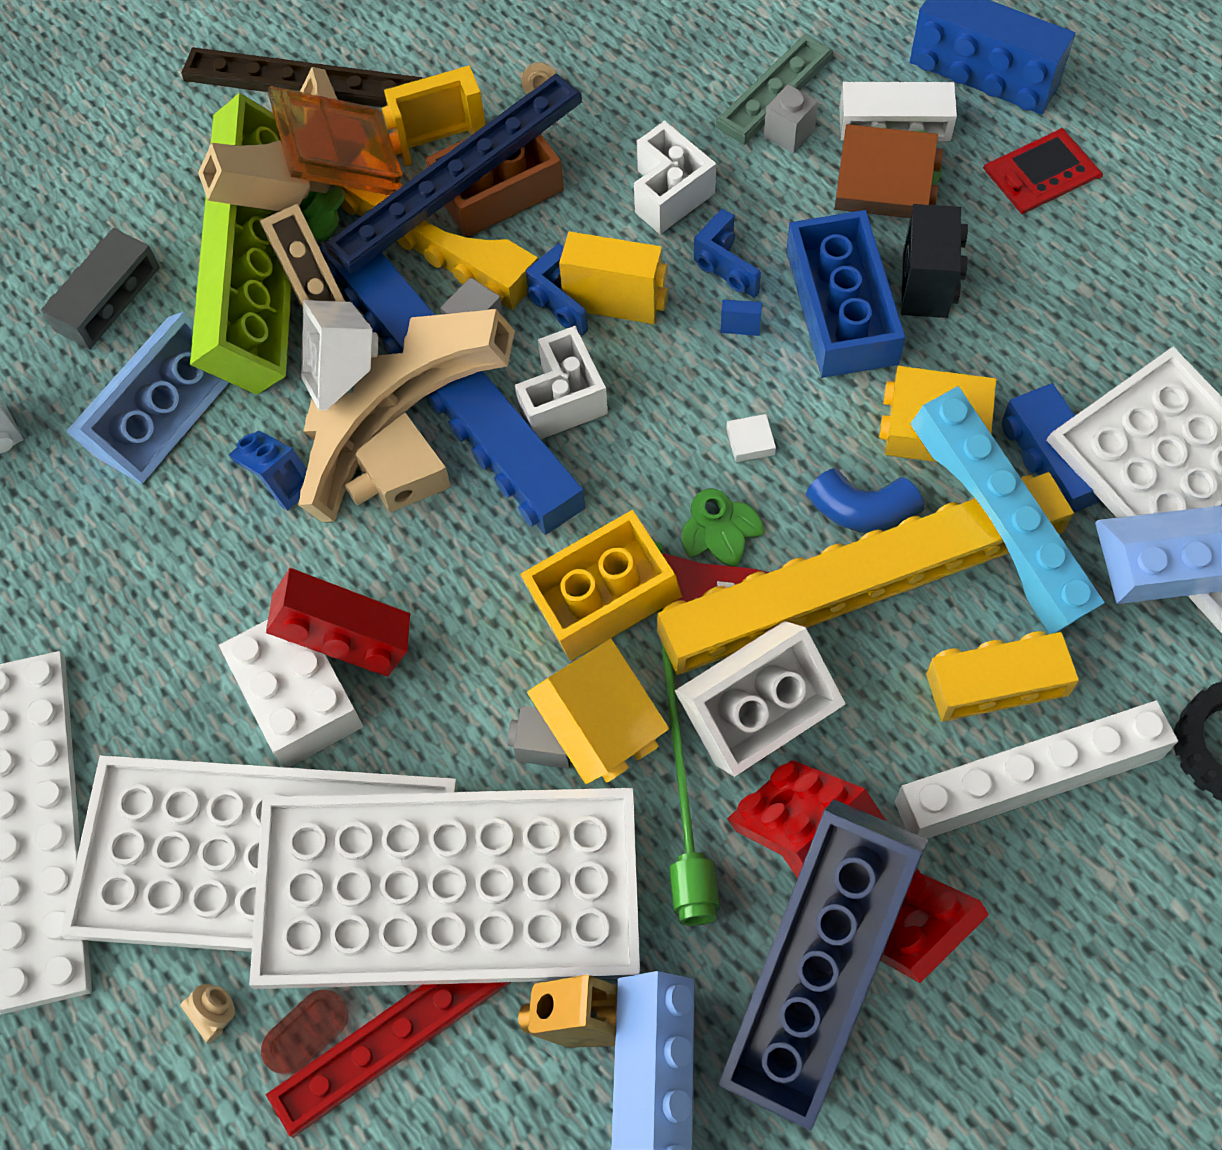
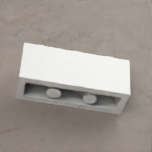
M843 82L839 106L840 140H844L846 124L907 131H925L938 134L937 141H951L957 118L954 82Z

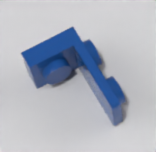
M722 208L694 237V261L703 271L707 273L713 272L726 280L735 291H744L755 298L760 290L761 272L728 251L735 240V215Z
M558 243L526 270L527 293L537 306H546L551 310L563 327L567 329L576 326L578 333L583 336L588 331L585 308L559 289L562 287L559 262L564 247Z
M262 431L250 433L240 439L236 445L237 448L229 454L233 462L258 476L278 504L288 511L299 502L300 491L307 468L293 448Z

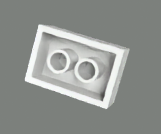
M268 620L219 644V647L273 754L283 767L289 768L364 726L326 655L267 634Z
M786 621L675 690L714 764L734 777L846 704L807 628Z

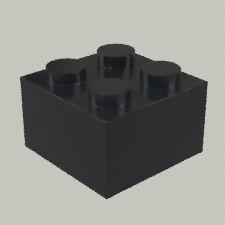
M913 204L902 257L901 315L948 318L951 305L958 304L961 290L960 280H965L968 263L967 256L961 255V248H965L968 235V224L961 223V207Z

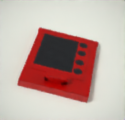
M1063 128L999 157L983 167L985 172L1021 215L1095 179L1103 177V173Z

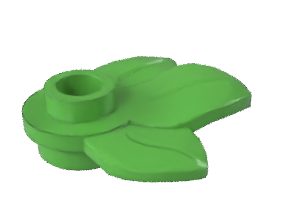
M336 186L329 192L327 191V193L309 191L308 196L302 200L299 206L314 238L321 242L328 240L337 228L339 217L336 210L345 200L343 188Z
M709 488L700 491L692 500L690 506L692 517L682 528L681 541L686 554L690 558L708 549L718 561L727 566L736 567L744 552L745 538H755L763 535L764 527L758 514L748 504L731 502L724 492ZM708 502L715 503L719 508V513L715 515L709 514L705 509V504Z

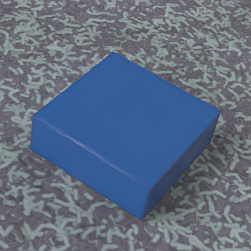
M722 300L720 333L759 336L762 303Z

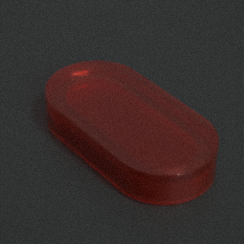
M327 989L316 990L306 996L265 1036L261 1046V1056L264 1064L271 1071L284 1076L293 1075L308 1065L345 1028L348 1021V1007L345 1001L336 992Z

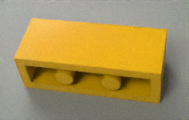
M1044 631L1029 633L1020 640L1004 643L1002 640L988 641L981 644L977 649L961 652L958 648L944 650L932 658L926 673L941 722L1067 697L1079 681L1062 632L1046 635Z

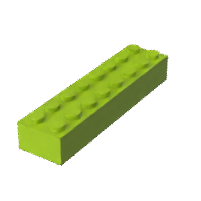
M239 92L213 115L211 143L238 146L263 145L287 139L301 131V129ZM206 196L190 365L249 392L260 394L286 377L291 284L259 221L279 211L208 201Z

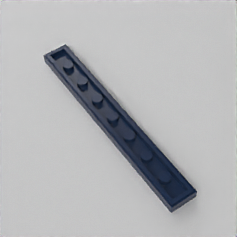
M557 73L324 243L327 252L349 273H355L582 103L581 92Z

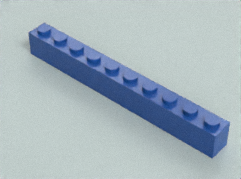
M325 245L320 247L336 284L338 283L343 289L341 293L345 301L352 302L356 309L359 308L364 314L363 318L370 324L372 332L379 333L383 337V345L388 354L403 353L404 338L408 332L410 319L412 317L435 314L382 252L351 274L327 252ZM483 371L452 381L426 395L430 405L437 414L440 415L444 412L450 419L448 422L449 426L458 440L462 442L467 439L473 447L471 452L480 467L484 470L490 467L495 473L496 477H494V480L503 495L507 498L513 495L520 504L518 510L530 527L537 524L541 531L547 535L585 509L582 487Z

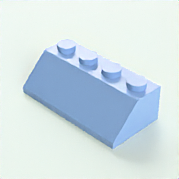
M185 312L169 316L66 431L96 458L140 484L145 482L229 383L190 365L194 321Z
M1222 505L1097 520L1095 523L1116 604L1222 592Z
M660 971L618 978L611 1150H693L695 982L692 978Z

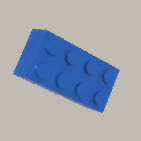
M925 0L919 10L909 63L918 66L922 70L934 72L956 83L965 84L985 92L989 96L998 97L1016 104L1022 109L1031 110L1042 115L1060 85L1076 32L991 0Z
M866 210L789 222L786 253L821 378L899 365L905 335Z

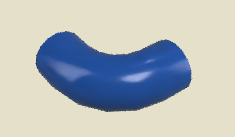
M837 468L829 469L818 476L806 492V497L827 518L838 526L860 533H868L877 529L883 532L897 527L905 519L922 513L925 505L919 490L911 481L904 477H899L877 491H864L852 485Z

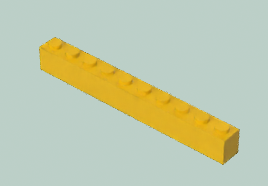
M1050 472L1036 477L1032 475L1021 477L1057 533H1064L1074 512ZM975 498L961 504L951 502L939 508L936 513L922 518L920 516L909 517L897 527L883 532L879 529L870 531L862 536L860 540L847 545L841 543L831 545L823 550L821 554L806 560L802 557L792 559L784 564L781 569L767 574L765 572L753 573L746 577L742 583L731 587H714L708 590L702 597L685 602L680 600L667 605L661 612H658L657 633L676 675H680L732 655L784 621L808 628L1009 554V551L991 519Z

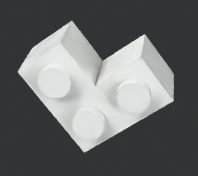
M663 121L637 140L638 172L643 177L634 183L635 213L656 232L662 234L715 194L716 163L666 121Z
M576 326L538 339L541 366L545 374L515 384L519 412L540 439H544L607 415L606 387Z

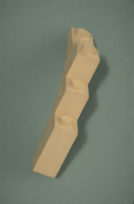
M312 67L298 95L304 113V128L287 139L263 145L238 146L211 143L198 172L208 201L273 211H281L294 204L300 206L302 200L308 196L309 191L327 193L333 179L338 176L339 172H343L363 152L368 154L370 146L359 121L345 118L334 88L324 69Z
M497 309L412 317L407 335L404 338L403 353L377 355L376 358L371 357V370L354 385L353 393H345L328 410H318L313 399H311L303 432L311 437L314 443L310 452V459L300 491L298 505L321 522H335L346 491L345 484L351 481L359 465L355 453L361 446L423 397L444 385L479 371L507 367L515 330Z

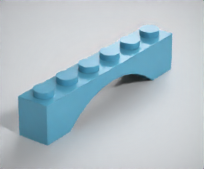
M957 386L924 404L910 425L932 458L946 467L961 481L989 516L1014 561L1027 601L1050 634L1057 633L1104 604L1105 602L960 387Z

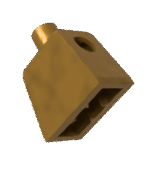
M591 975L536 983L531 989L530 1003L523 1004L519 1010V1025L525 1033H530L532 1036L565 1047L615 1046L617 986ZM591 1010L597 1014L598 1018H591Z

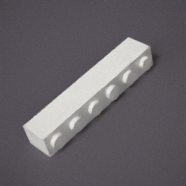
M1156 700L902 785L894 802L906 830L927 839L1163 759L1178 740Z

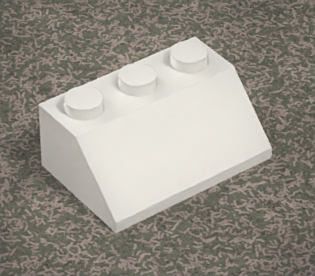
M303 300L301 378L318 410H328L371 370V357L376 358L378 355V335L376 332H372L370 324L367 323L352 302Z

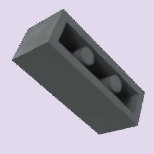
M112 228L105 238L98 242L95 249L83 263L72 272L60 289L48 299L41 311L56 333L90 350L159 270L160 266L148 244Z

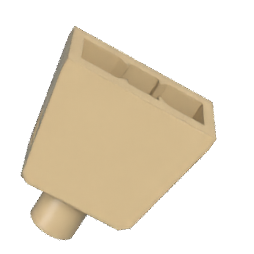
M406 412L357 450L355 455L363 474L345 484L348 494L357 506L378 495L386 508L392 512L451 487L445 465Z

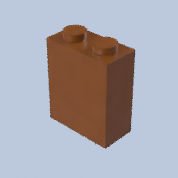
M846 124L834 210L848 212L866 210L867 214L910 218L913 204L936 205L938 185L932 184L933 171L940 172L943 157V148H936L938 134Z

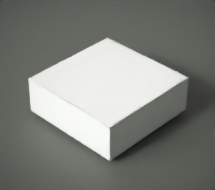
M766 414L727 421L726 430L735 463L775 455L776 446Z

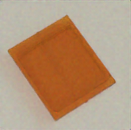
M269 86L268 96L291 177L385 195H391L402 187L400 182L402 171L380 110L374 107Z

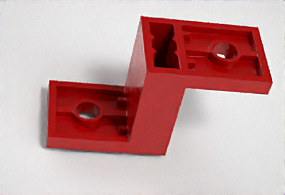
M790 760L788 763L776 768L771 774L770 780L758 791L743 798L738 804L737 810L727 818L737 833L782 855L797 878L823 812L834 799L886 821L865 788L794 760ZM917 868L881 962L921 983L989 913L980 900L922 874Z

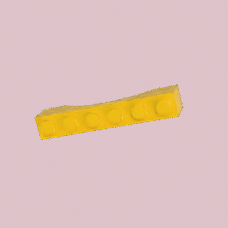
M364 152L334 180L335 186H339L345 191V200L340 206L350 215L358 214L363 216L398 190L392 169ZM425 220L397 240L406 250L413 248L424 255L425 259L435 268L442 266L453 273L454 277L461 284H464L470 277L499 295L501 304L511 310L528 294L526 270L538 261V257L508 239L484 240L466 238L446 232Z

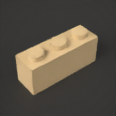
M294 204L259 220L302 309L303 300L345 302L298 204Z

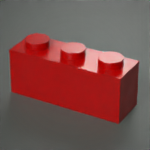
M289 568L272 594L266 633L388 677L407 653L411 613Z

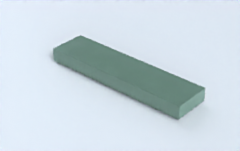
M804 34L716 119V128L745 145L765 125L766 106L787 84L801 90L832 59L833 50Z

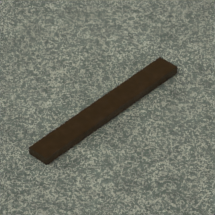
M195 47L191 48L181 72L183 80L187 82L298 96L311 68L315 67L326 71L338 102L381 108L387 106L384 90L424 79V77Z

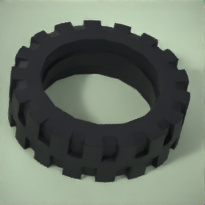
M1222 682L1212 684L1206 691H1200L1181 712L1180 719L1174 728V734L1178 740L1174 745V751L1176 756L1180 755L1182 761L1180 766L1186 775H1191L1195 780L1193 784L1202 791L1206 789L1213 793V798L1222 801V765L1215 760L1207 749L1203 728L1204 722L1211 714L1222 710Z

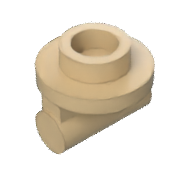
M543 62L530 64L524 72H521L522 87L525 93L529 94L556 74V69Z
M211 984L197 986L180 1005L207 1044L212 1043L222 1035L223 1028L231 1021L235 1014V1006L229 993L222 987Z

